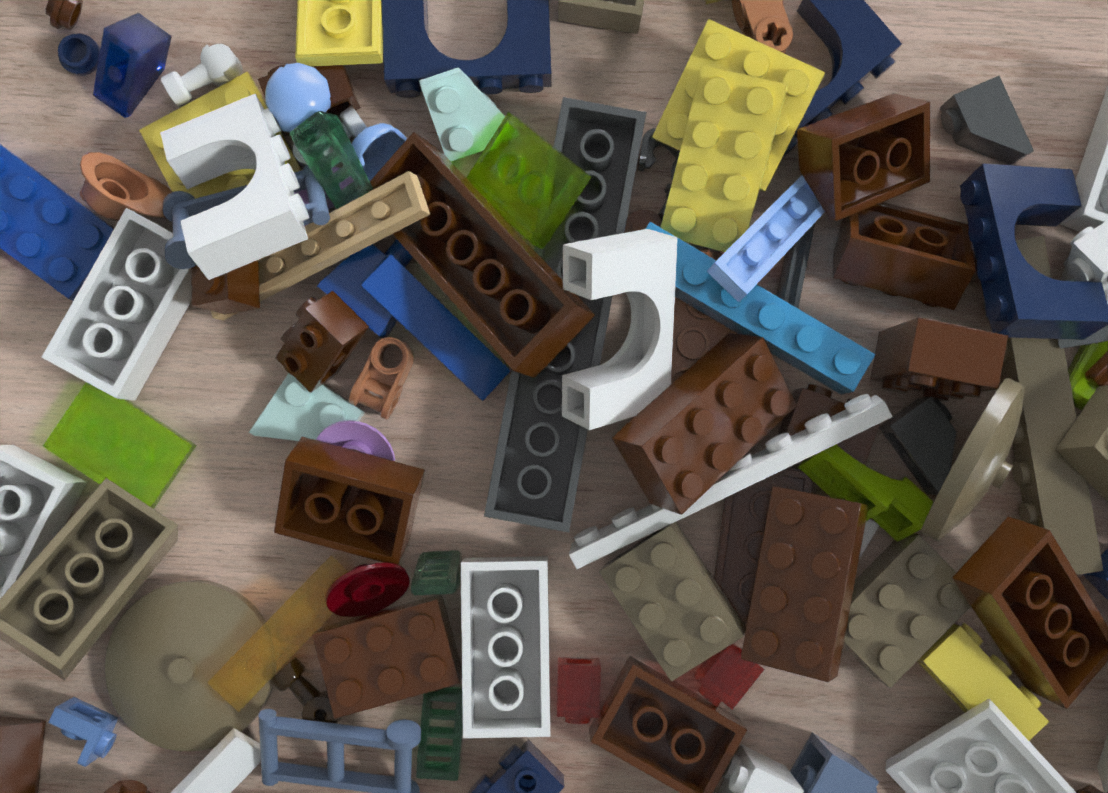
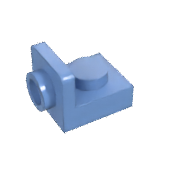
M73 697L55 707L48 723L60 728L61 733L68 738L87 741L77 761V764L86 767L97 758H104L111 750L117 734L113 733V729L119 717Z

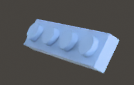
M803 175L707 270L738 302L754 288L825 212Z

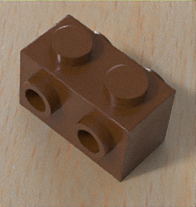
M331 291L319 300L311 297L301 305L296 312V316L299 319L281 337L284 344L275 357L285 370L293 375L310 393L338 374L369 328L334 291Z

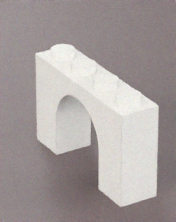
M256 94L160 132L166 160L187 189L231 171L240 169L256 170L250 183L237 196L225 203L181 220L187 252L208 280L308 239L303 221L309 219V215L298 193L294 194V190L299 189L300 186L290 164H285L284 162L291 159L288 149L280 134L276 135L282 129L270 110L263 108Z
M643 229L563 244V290L590 300L626 293L631 306L630 329L619 351L610 360L601 365L562 375V416L588 430H592L635 417L671 385L677 237L650 229Z

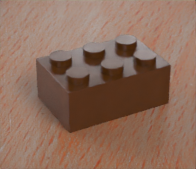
M917 317L879 332L870 380L883 382L882 389L892 392L907 393L908 390H923V397L932 396L934 400L937 399L939 401L947 402L949 398L963 400L964 396L978 398L982 391L999 388L1008 335Z
M302 436L285 460L274 533L383 563L399 565L411 537L425 469Z
M442 593L323 626L312 634L334 719L460 684L462 679V665Z
M632 656L628 657L589 728L590 742L679 793H713L747 732V728L739 717L673 680L671 682L667 676Z

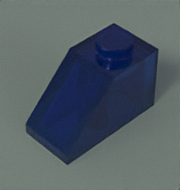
M140 13L104 27L93 96L124 118L131 116L165 70L172 36Z

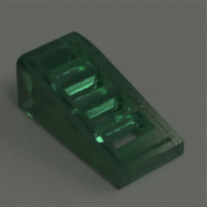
M318 111L290 132L295 146L336 209L373 189L337 115ZM332 147L333 151L325 156L323 152ZM342 162L344 166L333 173L331 169ZM351 176L354 181L341 190L339 184Z
M458 550L423 552L418 558L411 583V594H414V596L454 594L461 585V552Z
M446 687L423 694L420 725L421 741L418 745L416 778L457 781L460 776L463 745L462 688ZM432 702H455L456 710L433 709ZM431 719L455 721L454 727L431 726ZM430 737L453 739V745L429 744ZM428 757H451V762L428 761Z

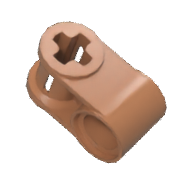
M732 0L734 17L742 34L785 54L786 49L792 42L793 31L784 9L783 0Z
M392 337L382 338L377 341L372 347L362 372L352 387L348 402L354 406L360 403L381 413V418L388 420L399 401L403 385L414 362V353L410 345L403 340ZM396 345L402 351L403 357L397 367L390 369L384 363L383 356L387 348ZM369 391L374 392V393H376V394L382 396L383 399H381V398H379V397H377V396H375V395H373V394H370Z

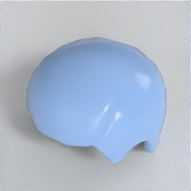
M302 63L286 64L284 67H279L268 80L265 90L266 106L275 117L280 128L285 132L300 135L317 130L321 126L325 113L331 107L328 81L314 67Z
M380 123L365 128L351 144L349 162L353 173L363 184L367 185L407 138L390 124Z

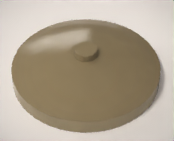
M1006 378L1000 385L947 475L926 517L921 533L936 541L941 540L972 512L988 492L991 485L999 489L1001 488L1013 465L1005 462L1009 455L1018 429L1024 399V385L1009 378Z
M203 580L180 581L160 587L144 595L120 618L110 637L106 651V685L117 713L125 724L141 738L169 750L188 752L206 750L215 747L233 728L242 732L262 711L272 692L273 684L271 680L276 676V648L270 628L264 617L243 595L215 582Z

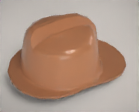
M89 152L81 158L80 169L85 181L80 191V197L96 213L115 221L120 220L126 208L139 215L143 214L158 218L165 217L163 213V200L168 194L172 193L166 185L104 153Z

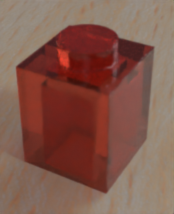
M735 643L705 660L694 673L697 681L701 684L698 692L716 707L723 702L732 710L764 671L760 664L741 660L742 649Z
M558 657L557 717H565V722L587 724L590 723V718H600L601 664L599 658Z

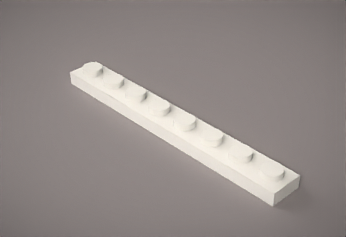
M863 394L845 403L846 410L830 417L828 413H825L807 421L804 424L806 429L792 436L789 433H783L773 437L765 443L766 449L753 455L747 452L682 515L651 504L638 511H635L634 508L626 509L611 519L612 524L599 530L596 526L589 527L574 537L575 542L571 544L569 556L576 569H579L890 419L892 415L885 401L877 395L870 397L869 394Z

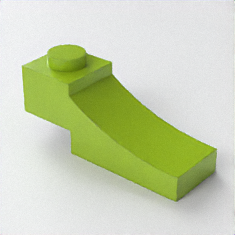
M837 444L803 460L798 467L831 498L869 505L866 521L872 518L897 542L922 529L934 503L906 476L896 480L880 474L854 459Z

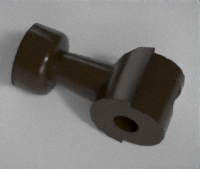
M296 657L271 680L272 684L279 691H285L289 687L303 705V720L335 724L341 720L342 717L334 719L327 691L320 692L302 676L305 666Z

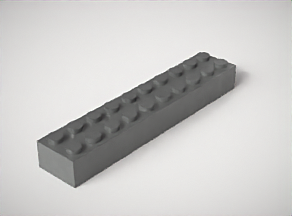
M563 97L534 248L535 252L562 280L563 244L625 232L647 112ZM577 295L595 316L535 378L511 370L484 517L569 533L588 429L562 416V375L600 365L613 295L594 300Z

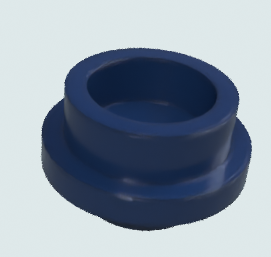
M71 34L64 37L59 43L58 57L61 65L68 72L77 76H85L94 72L101 62V49L91 37L85 34Z

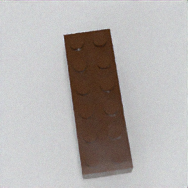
M413 132L358 195L361 197L408 171L417 175L430 215L393 233V235L510 368L515 372L535 378L584 328L595 314L576 294L563 290V280L439 148Z

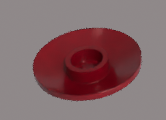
M394 563L362 564L333 582L326 592L325 602L327 608L339 616L357 617L368 615L390 606L401 598L409 587L410 579L407 571L402 566Z

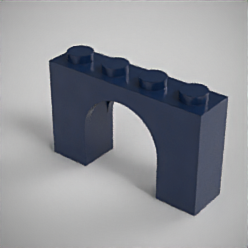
M382 0L384 80L390 93H396L397 96L404 98L417 97L422 92L419 80L458 67L486 95L498 94L503 89L519 88V91L524 93L541 92L544 87H552L549 0H507L508 20L503 39L489 54L473 60L451 58L441 53L429 39L428 0Z
M802 0L797 9L798 14L829 50L832 59V76L828 85L816 91L798 129L831 117L833 113L830 111V108L841 100L844 105L848 104L864 89V86L861 84L862 81L871 74L875 79L879 78L896 62L892 55L902 43L865 0ZM797 131L784 156L798 145Z
M982 163L960 185V199L966 212L969 226L968 235L973 244L977 262V276L981 281L986 303L985 312L990 321L992 332L1008 335V338L1085 340L1107 326L1108 304L1102 282L1061 281L1049 278L1035 270L1025 260L1015 240V225L1056 227L1082 206L1073 170Z

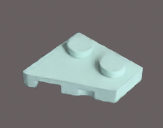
M459 67L419 80L444 155L450 161L522 138L518 127L496 107L495 103L485 93H482L474 85L473 81Z
M288 373L249 433L254 436L299 441L302 436L316 440L319 434L329 425L339 421H359L365 411L356 405L350 404L347 399L324 384L310 393L293 375Z

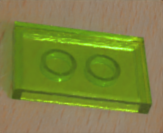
M508 112L466 178L532 245L544 249L591 179V176L520 118Z
M87 382L43 445L50 452L98 484H101L107 478L153 509L197 446L131 401L114 398Z

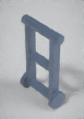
M307 164L302 171L294 172L300 186L294 192L306 189L309 201L308 204H305L309 219L304 220L303 223L306 225L314 222L317 225H325L329 222L330 215L320 170L315 164ZM247 185L196 199L184 191H175L168 194L163 200V213L172 222L173 238L165 244L166 261L177 269H190L196 266V263L187 252L181 220L229 201L243 191Z
M264 709L258 715L262 783L266 786H273L278 781L369 793H420L418 784L411 780L412 748L416 747L421 741V728L414 721L406 719L397 720L384 730L276 716V711L273 709ZM277 735L326 741L327 768L278 762ZM344 744L395 750L394 776L345 770Z

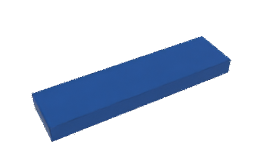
M388 254L359 284L481 401H484L511 371L391 254Z

